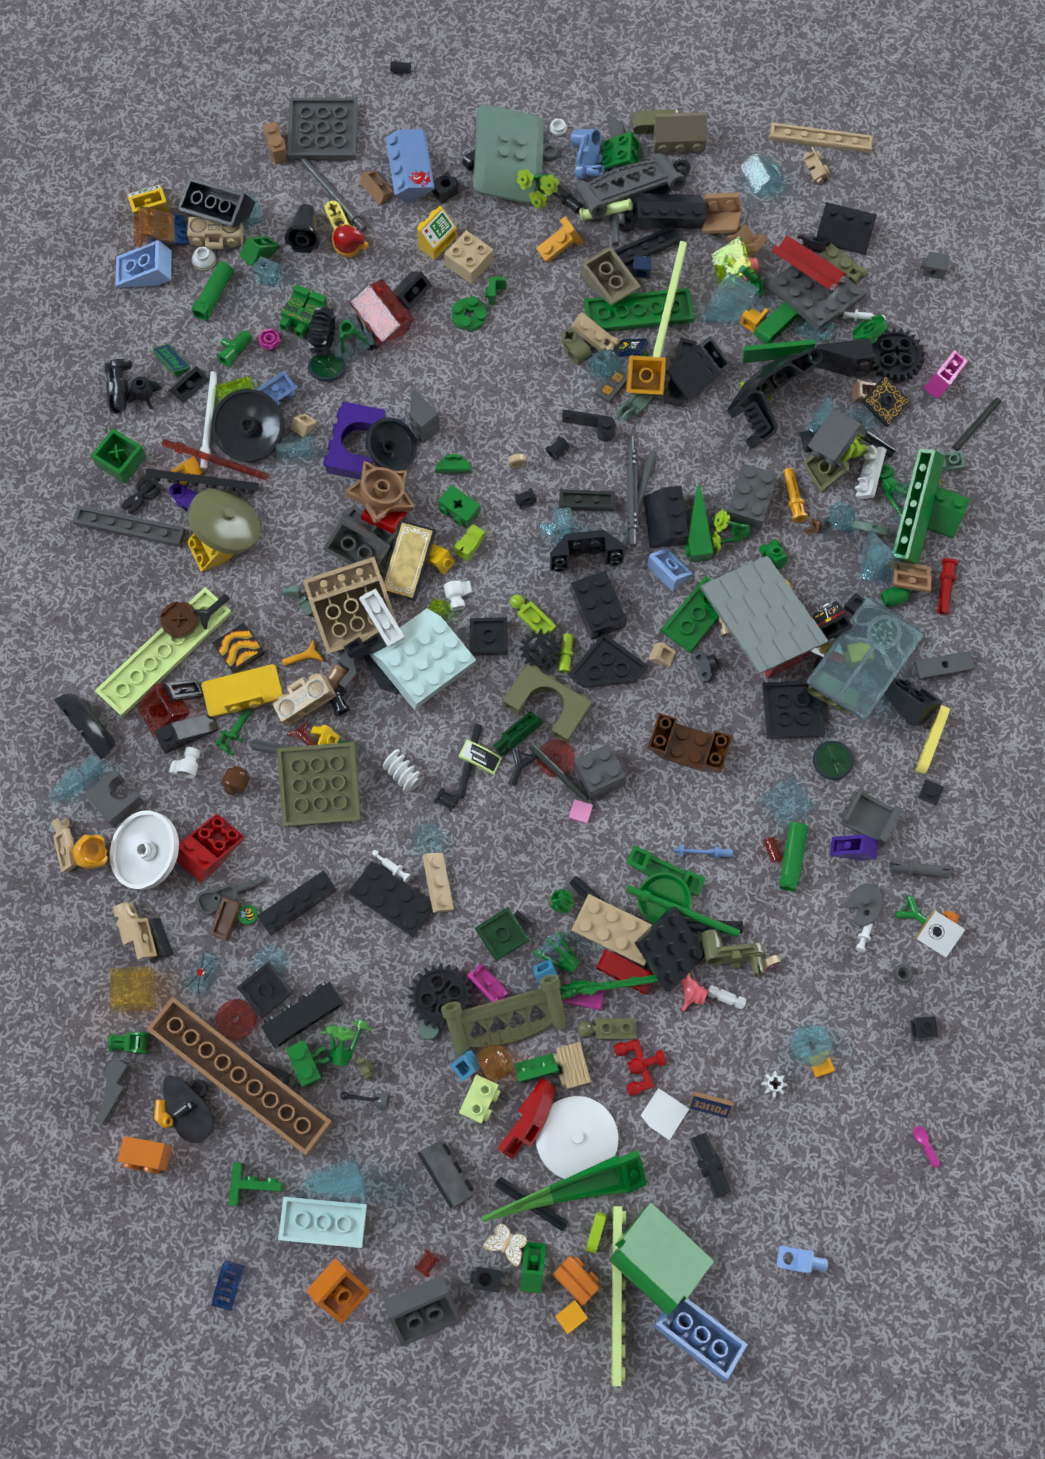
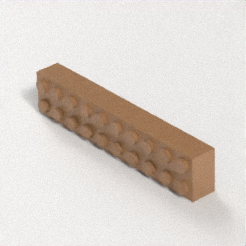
M174 997L169 1000L146 1029L304 1155L309 1157L334 1124L329 1118Z

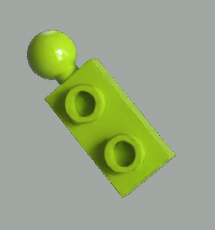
M515 594L511 597V606L514 609H520L517 612V616L531 630L535 629L538 633L540 628H542L543 633L549 630L550 634L556 630L557 626L532 601L525 604V599L520 594Z

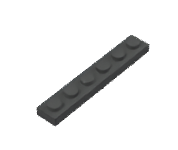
M79 505L72 521L77 526L178 547L181 546L185 533L184 527Z

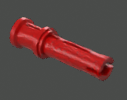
M944 558L941 561L943 567L942 573L939 575L941 588L937 614L944 615V612L945 615L949 614L952 585L956 580L955 571L959 563L956 559Z

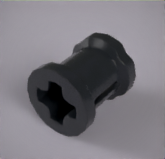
M558 436L556 441L551 446H547L545 450L552 459L557 460L559 455L564 450H568L570 446L563 437Z
M528 488L526 492L514 494L519 509L530 503H537L532 488Z
M342 691L335 692L336 697L328 702H331L335 710L334 715L340 716L349 712L350 707L346 705L343 698L344 693Z
M441 788L434 803H439L452 812L459 800V796H453L445 792L444 788Z

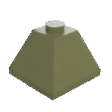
M813 455L802 463L820 492L826 490L849 471V460L841 462L843 464L841 468L837 465L832 467L825 462L823 457L818 459Z

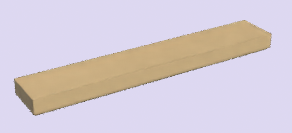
M771 122L769 140L871 153L873 136Z

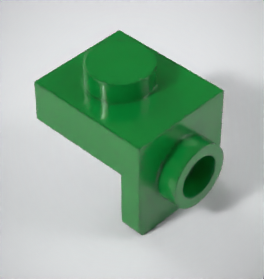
M489 277L488 287H485V298H488L489 305H496V289H506V277Z

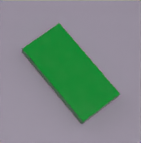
M707 576L701 580L660 631L689 653L695 649L719 619V615L700 589L701 585L711 581Z

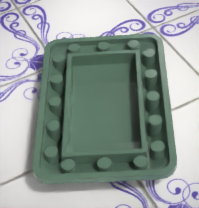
M483 104L478 108L473 188L477 193L533 205L529 193L532 191L541 192L539 179L532 181V187L522 190L520 184L517 183V173L519 170L528 169L529 173H532L533 176L542 174L544 124L539 116Z

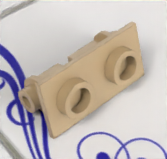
M812 146L813 152L805 153L803 160L809 170L815 167V169L810 171L815 183L821 184L825 178L829 182L828 175L830 171L826 164L822 165L820 162L823 158L819 150L815 152Z

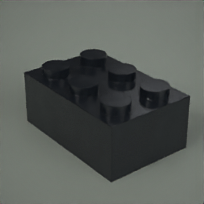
M606 570L571 583L570 592L590 639L600 637L603 633L608 634L626 627V616Z

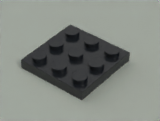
M806 681L762 683L766 739L824 737L822 700L808 693L809 684Z
M676 906L670 907L634 942L665 992L672 991L705 957L703 948Z

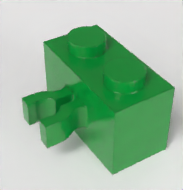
M305 1040L286 1048L299 1082L304 1089L323 1080L317 1065L330 1062L329 1057L314 1059L326 1051L324 1046L319 1048L314 1054L311 1053Z

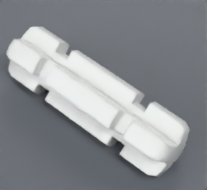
M713 985L708 989L707 995L709 997H716L717 1000L729 1005L734 1004L735 1007L740 1009L745 1007L746 998L736 997V994L723 989L719 990L718 987Z

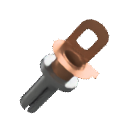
M831 515L824 519L817 517L816 520L812 518L809 522L812 528L805 530V534L812 535L817 533L819 529H824L826 524L836 520L835 516Z

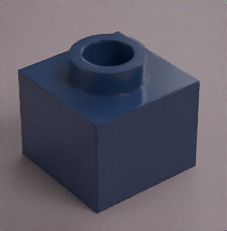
M634 256L632 271L634 278L650 279L652 257Z

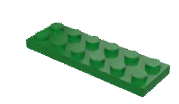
M689 288L677 289L668 325L694 322ZM668 290L630 294L612 306L602 297L584 299L586 316L605 331L660 326Z

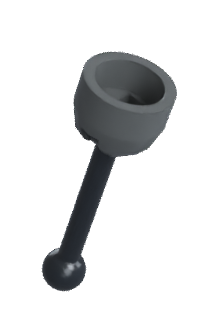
M342 1092L340 1098L342 1100L349 1098L374 1102L377 1108L387 1110L390 1094L379 1093L372 1098Z

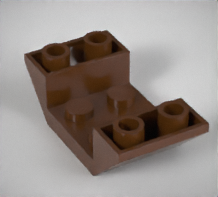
M662 713L658 714L647 749L664 760L701 772H722L732 735L714 730L712 735L677 724V718Z

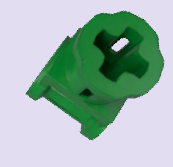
M133 1032L126 1033V1036L110 1033L108 1040L109 1052L124 1050L132 1054H149L147 1048L148 1038L151 1037V1033Z

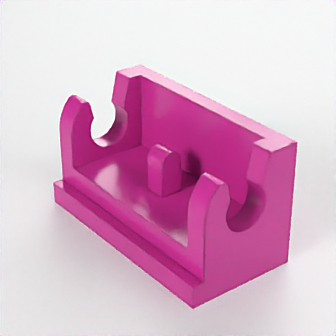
M479 964L475 971H471L467 975L468 979L490 1002L505 999L510 994L483 964Z

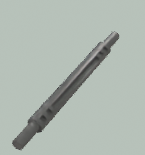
M628 435V450L626 451L627 531L629 532V546L635 548L637 547L638 531L637 451L635 450V436Z

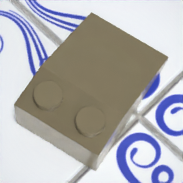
M611 246L581 264L580 274L591 289L611 306L641 288Z

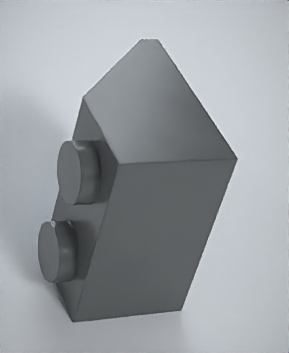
M414 389L411 392L410 404L411 432L416 440L420 439L425 443L440 431L439 415Z

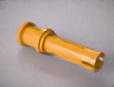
M787 468L783 470L790 498L788 506L793 515L791 519L794 523L804 522L808 519V514L805 513L804 509L805 501L800 496L794 468Z

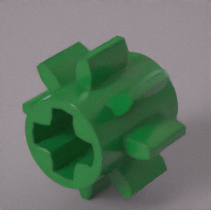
M564 888L562 890L558 889L550 897V901L553 903L550 907L560 914L563 912L567 913L574 906V901L572 900L574 895Z

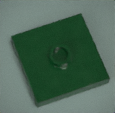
M509 907L474 928L496 963L530 941Z

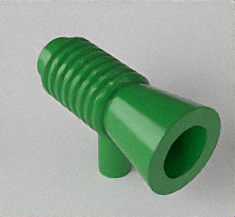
M244 330L233 341L222 338L221 344L227 348L217 354V359L220 363L230 368L236 357L251 343L252 335Z

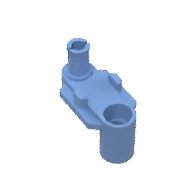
M598 129L573 130L571 133V143L574 147H579L576 158V177L579 180H588L591 176L603 175V173H599L604 172L603 165H596V163L602 160V155L599 154L601 143L600 131Z

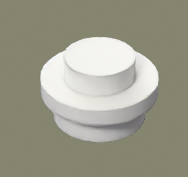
M555 119L550 124V131L553 135L561 136L567 131V125L562 119Z

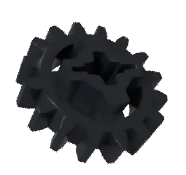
M540 628L538 633L535 629L532 630V635L527 633L525 635L526 639L521 640L524 646L519 648V650L524 651L520 655L521 658H526L524 663L530 662V666L536 665L539 669L542 666L548 669V664L553 666L555 664L553 659H559L556 653L561 651L560 648L556 647L560 644V641H554L556 635L549 636L550 631L548 630L546 633H543L542 628ZM537 638L535 644L529 645L532 639ZM538 646H541V649H543L542 653H539ZM552 654L549 659L543 661L545 655Z

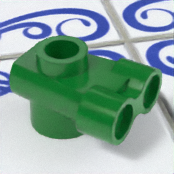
M777 539L759 547V552L763 557L767 556L770 558L777 569L783 568L788 562V557Z

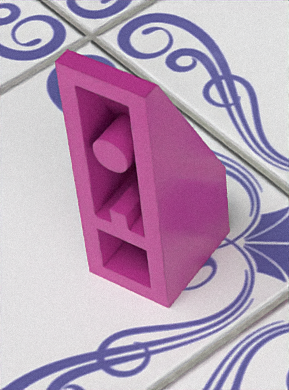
M954 350L927 382L924 389L938 399L951 385L968 361Z

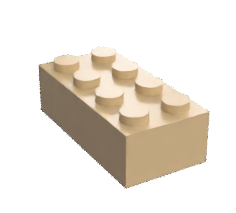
M588 894L571 931L641 966H644L646 963L634 942L652 925Z

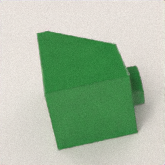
M269 236L247 238L240 257L249 266L262 265L280 248V245Z
M526 1243L520 1291L541 1294L546 1244Z

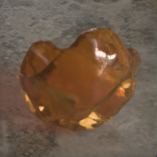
M486 1046L476 1056L481 1069L491 1082L506 1078L512 1069L511 1056L502 1046Z

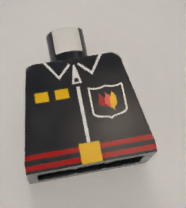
M837 601L825 604L822 609L813 614L814 621L827 640L854 627Z

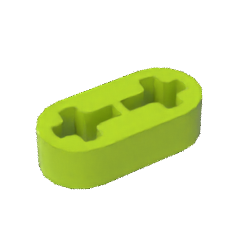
M596 1211L585 1251L596 1254L607 1214Z

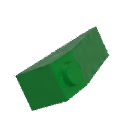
M697 486L687 546H684L685 556L689 557V562L712 560L713 556L701 486Z

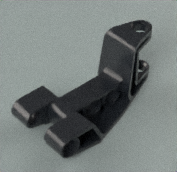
M811 348L800 353L789 354L762 366L743 384L728 407L727 412L731 418H735L741 413L744 416H748L747 421L752 423V429L756 430L745 440L750 449L757 447L772 437L777 431L776 421L767 402L768 397L794 377L806 374L818 365L823 358L822 351L819 348Z

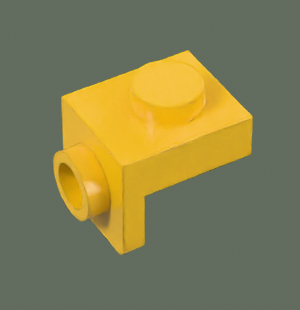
M433 544L427 563L437 567L440 573L445 575L455 564V560L448 550Z
M326 725L321 727L313 726L310 732L319 738L318 745L338 743L340 735Z

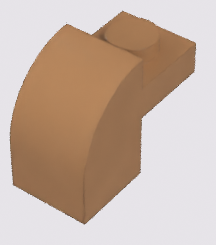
M747 225L738 226L737 232H732L726 237L731 247L745 258H751L756 252L760 251L764 247L763 244L768 240L765 234L754 236Z

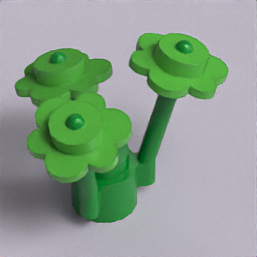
M357 1019V1022L351 1020V1024L358 1027L356 1034L355 1031L350 1030L348 1027L342 1026L338 1028L337 1025L333 1024L326 1026V1030H321V1034H330L332 1064L339 1066L348 1065V1059H352L353 1051L362 1029L372 1030L371 1027H368L369 1023L365 1019ZM335 1037L340 1040V1045L336 1046V1049ZM347 1039H353L348 1051V1048L344 1047V1043Z

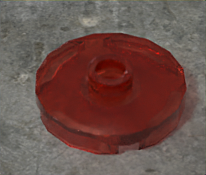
M555 739L547 741L541 746L540 750L566 775L570 773L574 767L575 754L569 744ZM557 755L560 759L554 760L552 757ZM537 758L538 767L543 774L552 778L557 777Z
M233 999L225 1002L218 1009L216 1026L219 1032L226 1038L240 1040L249 1036L254 1030L256 1013L248 1002ZM234 1016H239L238 1022L234 1023L232 1021Z

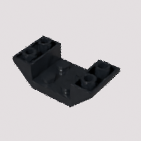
M605 530L568 533L550 552L549 568L550 571L562 572L568 569L569 555L573 557L580 556L582 553L594 555L600 553V551H603L605 565L617 566L624 561L625 545Z

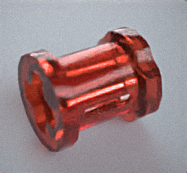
M425 1249V1254L419 1263L415 1264L414 1268L429 1278L431 1270L441 1259Z

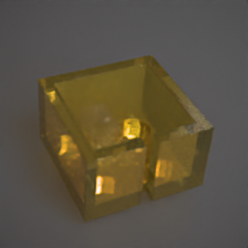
M151 966L110 968V1010L114 1012L133 1011V1009L136 1011L155 1010L156 970Z

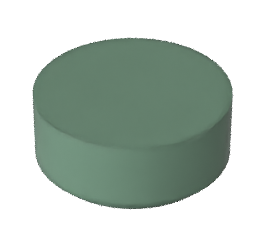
M423 1020L418 1028L419 1035L424 1040L435 1039L439 1033L438 1024L432 1029V1023L429 1022L425 1026V1020Z

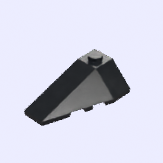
M874 662L864 667L880 690H882L893 672ZM894 678L884 693L886 698L908 724L918 726L925 723L943 701L923 688L920 691L912 688L911 682L906 679Z

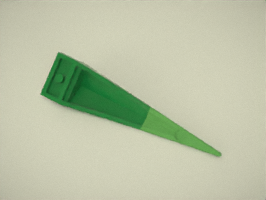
M638 1150L619 1158L617 1155L495 1210L481 1217L483 1222L555 1203L631 1192L647 1185L641 1156Z

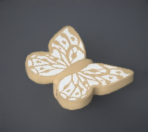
M498 1224L495 1228L496 1235H491L484 1242L483 1248L489 1251L501 1250L502 1253L505 1252L508 1260L514 1266H519L522 1257L520 1248L526 1245L527 1239L522 1234H510V1230L505 1224Z

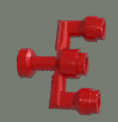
M639 1039L626 1043L619 1042L613 1045L616 1057L625 1056L628 1052L634 1050L636 1058L630 1059L631 1062H627L630 1074H642L644 1080L641 1082L633 1081L626 1085L629 1097L637 1096L642 1091L654 1088L650 1072L646 1067L655 1064L661 1067L667 1065L663 1051L658 1050L655 1056L643 1059L644 1054Z

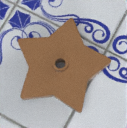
M364 461L362 466L361 480L346 489L344 494L346 497L364 505L374 523H378L390 512H410L414 509V504L404 490L407 471H392L388 468L375 467Z

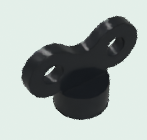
M696 651L692 656V661L699 666L698 678L702 682H709L713 676L711 671L720 668L715 654L706 657L704 652ZM701 656V660L698 661L697 657ZM707 673V677L704 678L703 674Z

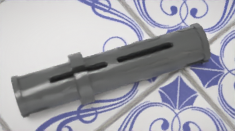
M891 860L889 868H891L889 869L890 873L947 879L951 875V871H948L951 870L950 866L914 863L911 860L908 862Z

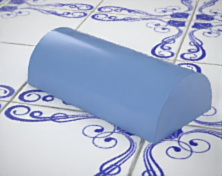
M689 1299L678 1304L668 1315L662 1311L653 1326L724 1382L728 1380L748 1345Z

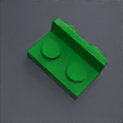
M553 1054L514 1064L519 1084L558 1074L559 1071Z

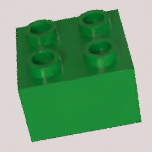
M115 429L108 433L91 454V458L98 468L124 484L147 457L141 445Z

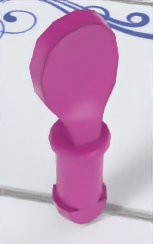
M916 1126L913 1130L914 1139L924 1146L923 1151H925L931 1166L938 1168L940 1161L932 1148L933 1146L929 1144L926 1131L923 1127Z

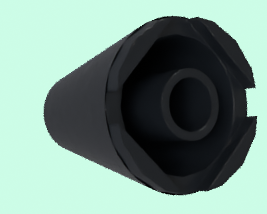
M302 204L298 207L285 233L287 246L289 244L295 252L311 253L320 244L315 209L309 204Z

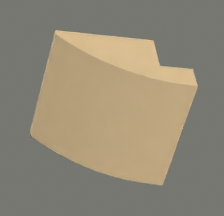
M374 556L303 579L327 654L344 649L343 646L358 637L364 642L378 633L377 628L359 600L361 596L375 588L397 623Z

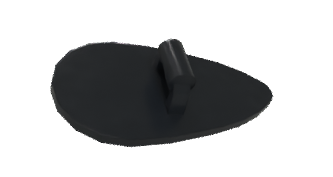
M174 1076L165 1077L163 1081L164 1100L168 1113L173 1118V1125L177 1133L183 1140L190 1143H198L205 1140L211 1134L214 1127V1117L210 1108L187 1083Z

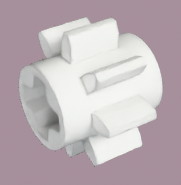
M776 1071L772 1073V1077L768 1074L764 1075L767 1079L766 1082L761 1083L762 1086L766 1087L764 1094L770 1092L772 1093V1098L776 1097V1092L783 1095L782 1087L788 1086V1084L783 1083L784 1075L779 1077ZM773 1080H775V1083L779 1084V1086L775 1089H773V1086L770 1085V1083Z

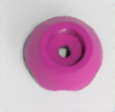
M274 329L263 330L258 337L259 344L266 350L276 349L281 342L279 332Z

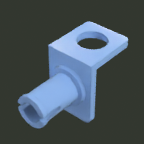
M779 1246L777 1267L811 1273L812 1269L825 1272L828 1267V1261L826 1258L813 1256V1251ZM786 1252H790L793 1256V1261L789 1265L783 1261V1256Z

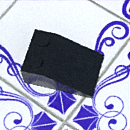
M870 338L816 345V348L822 351L823 358L815 367L848 377L856 376L861 378L868 375L874 359Z

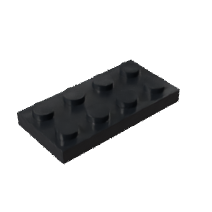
M373 861L370 862L348 892L412 938L433 911L430 900Z

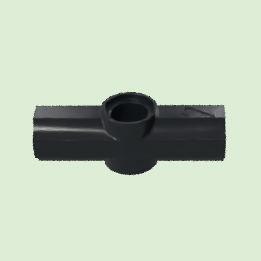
M707 1132L691 1138L690 1143L698 1158L699 1169L702 1168L700 1171L703 1177L706 1178L714 1199L731 1192L723 1173L722 1162L718 1154L714 1152Z

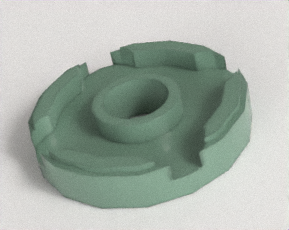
M853 519L851 527L887 535L889 530L886 526L862 522Z

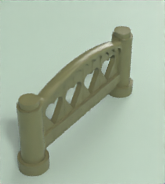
M552 974L542 977L539 980L541 989L462 1010L459 1002H450L441 1007L442 1016L447 1021L452 1044L457 1056L461 1057L472 1047H493L513 1043L532 1036L550 1025H553L556 1029L564 1028L567 1019L559 990L561 986L559 976ZM534 1005L545 1013L544 1018H537L534 1021L529 1020ZM516 1010L526 1021L523 1024L518 1023L516 1026H511L510 1021ZM495 1016L506 1024L505 1029H498L495 1032L490 1031ZM476 1021L487 1030L484 1035L470 1036Z

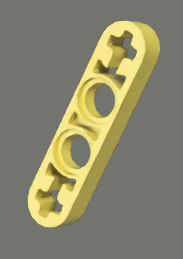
M940 705L918 761L916 772L925 775L929 768L950 712V708Z

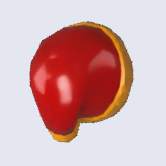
M342 224L335 228L332 243L340 256L351 258L357 255L360 250L368 248V242L364 241V235L355 227Z

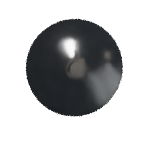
M240 389L228 394L219 402L212 416L211 428L217 446L227 456L240 462H256L265 459L278 448L284 435L285 423L280 407L269 395L256 389Z

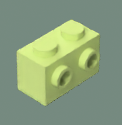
M476 1075L459 1114L481 1125L483 1121L487 1122L492 1113V1110L489 1109L492 1101L496 1103L501 1092L498 1090L499 1085Z

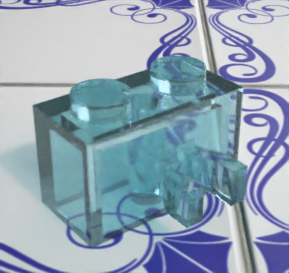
M566 507L552 510L551 523L540 524L541 536L553 534L555 545H557L566 534L574 533L575 526L571 508Z

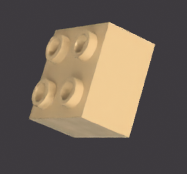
M467 230L444 253L445 266L470 284H473L494 261V250Z

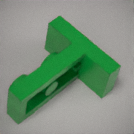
M233 1162L228 1205L240 1206L242 1189L283 1192L284 1183H280L279 1178H266L265 1182L258 1181V1177L246 1176L245 1180H243L244 1163Z

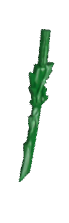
M655 975L630 977L629 979L619 981L607 980L604 983L570 980V984H564L563 987H559L561 998L564 1000L575 997L576 994L579 995L580 993L592 996L600 990L655 983L658 979Z

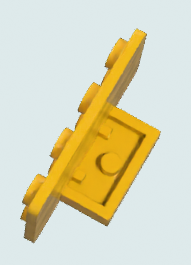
M274 664L202 682L205 703L210 717L236 713L245 708H255L263 704L275 702L283 694Z

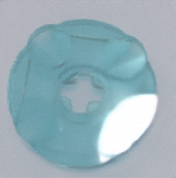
M805 1025L794 1032L791 1040V1051L794 1057L804 1062L805 1065L818 1066L823 1064L830 1056L832 1040L824 1027ZM809 1041L817 1044L814 1050L806 1046Z

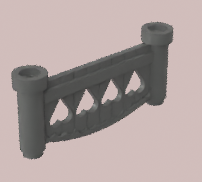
M657 153L652 161L638 162L614 169L589 183L580 180L576 183V191L589 208L588 211L592 218L600 219L607 212L606 205L668 184L672 191H679L684 187L686 179L682 173L677 172L664 154ZM650 169L656 170L655 176L653 177L644 174L643 172L649 171ZM634 175H640L639 182H635L627 178L633 177ZM619 180L625 181L622 188L611 184ZM609 186L608 193L598 191L596 188Z

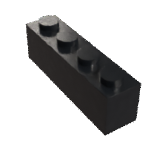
M322 871L258 914L257 917L270 936H272L337 890L325 871Z
M330 981L328 983L322 982L315 987L316 991L313 993L302 995L298 998L299 1002L293 1006L291 1004L281 1009L282 1013L276 1017L272 1015L263 1021L264 1024L260 1027L275 1049L344 1005Z

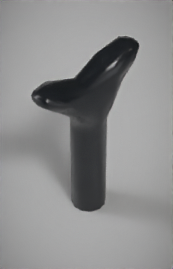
M224 594L206 610L193 609L194 614L200 616L201 624L205 630H207L211 615L230 600L228 595Z

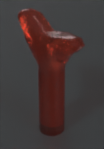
M307 721L299 729L287 733L289 737L300 738L307 746L316 745L307 735Z

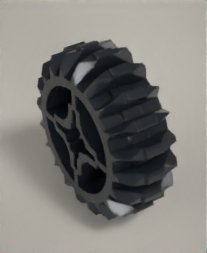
M323 306L315 309L309 328L308 341L310 352L319 356H326L330 352L334 340L336 316L334 310L329 307Z

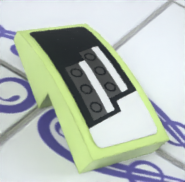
M466 740L459 754V759L476 765L477 768L492 775H495L502 760V757L470 740Z

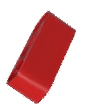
M606 949L596 965L597 970L604 971V974L618 981L626 980L630 977L654 975ZM653 983L629 987L647 995Z

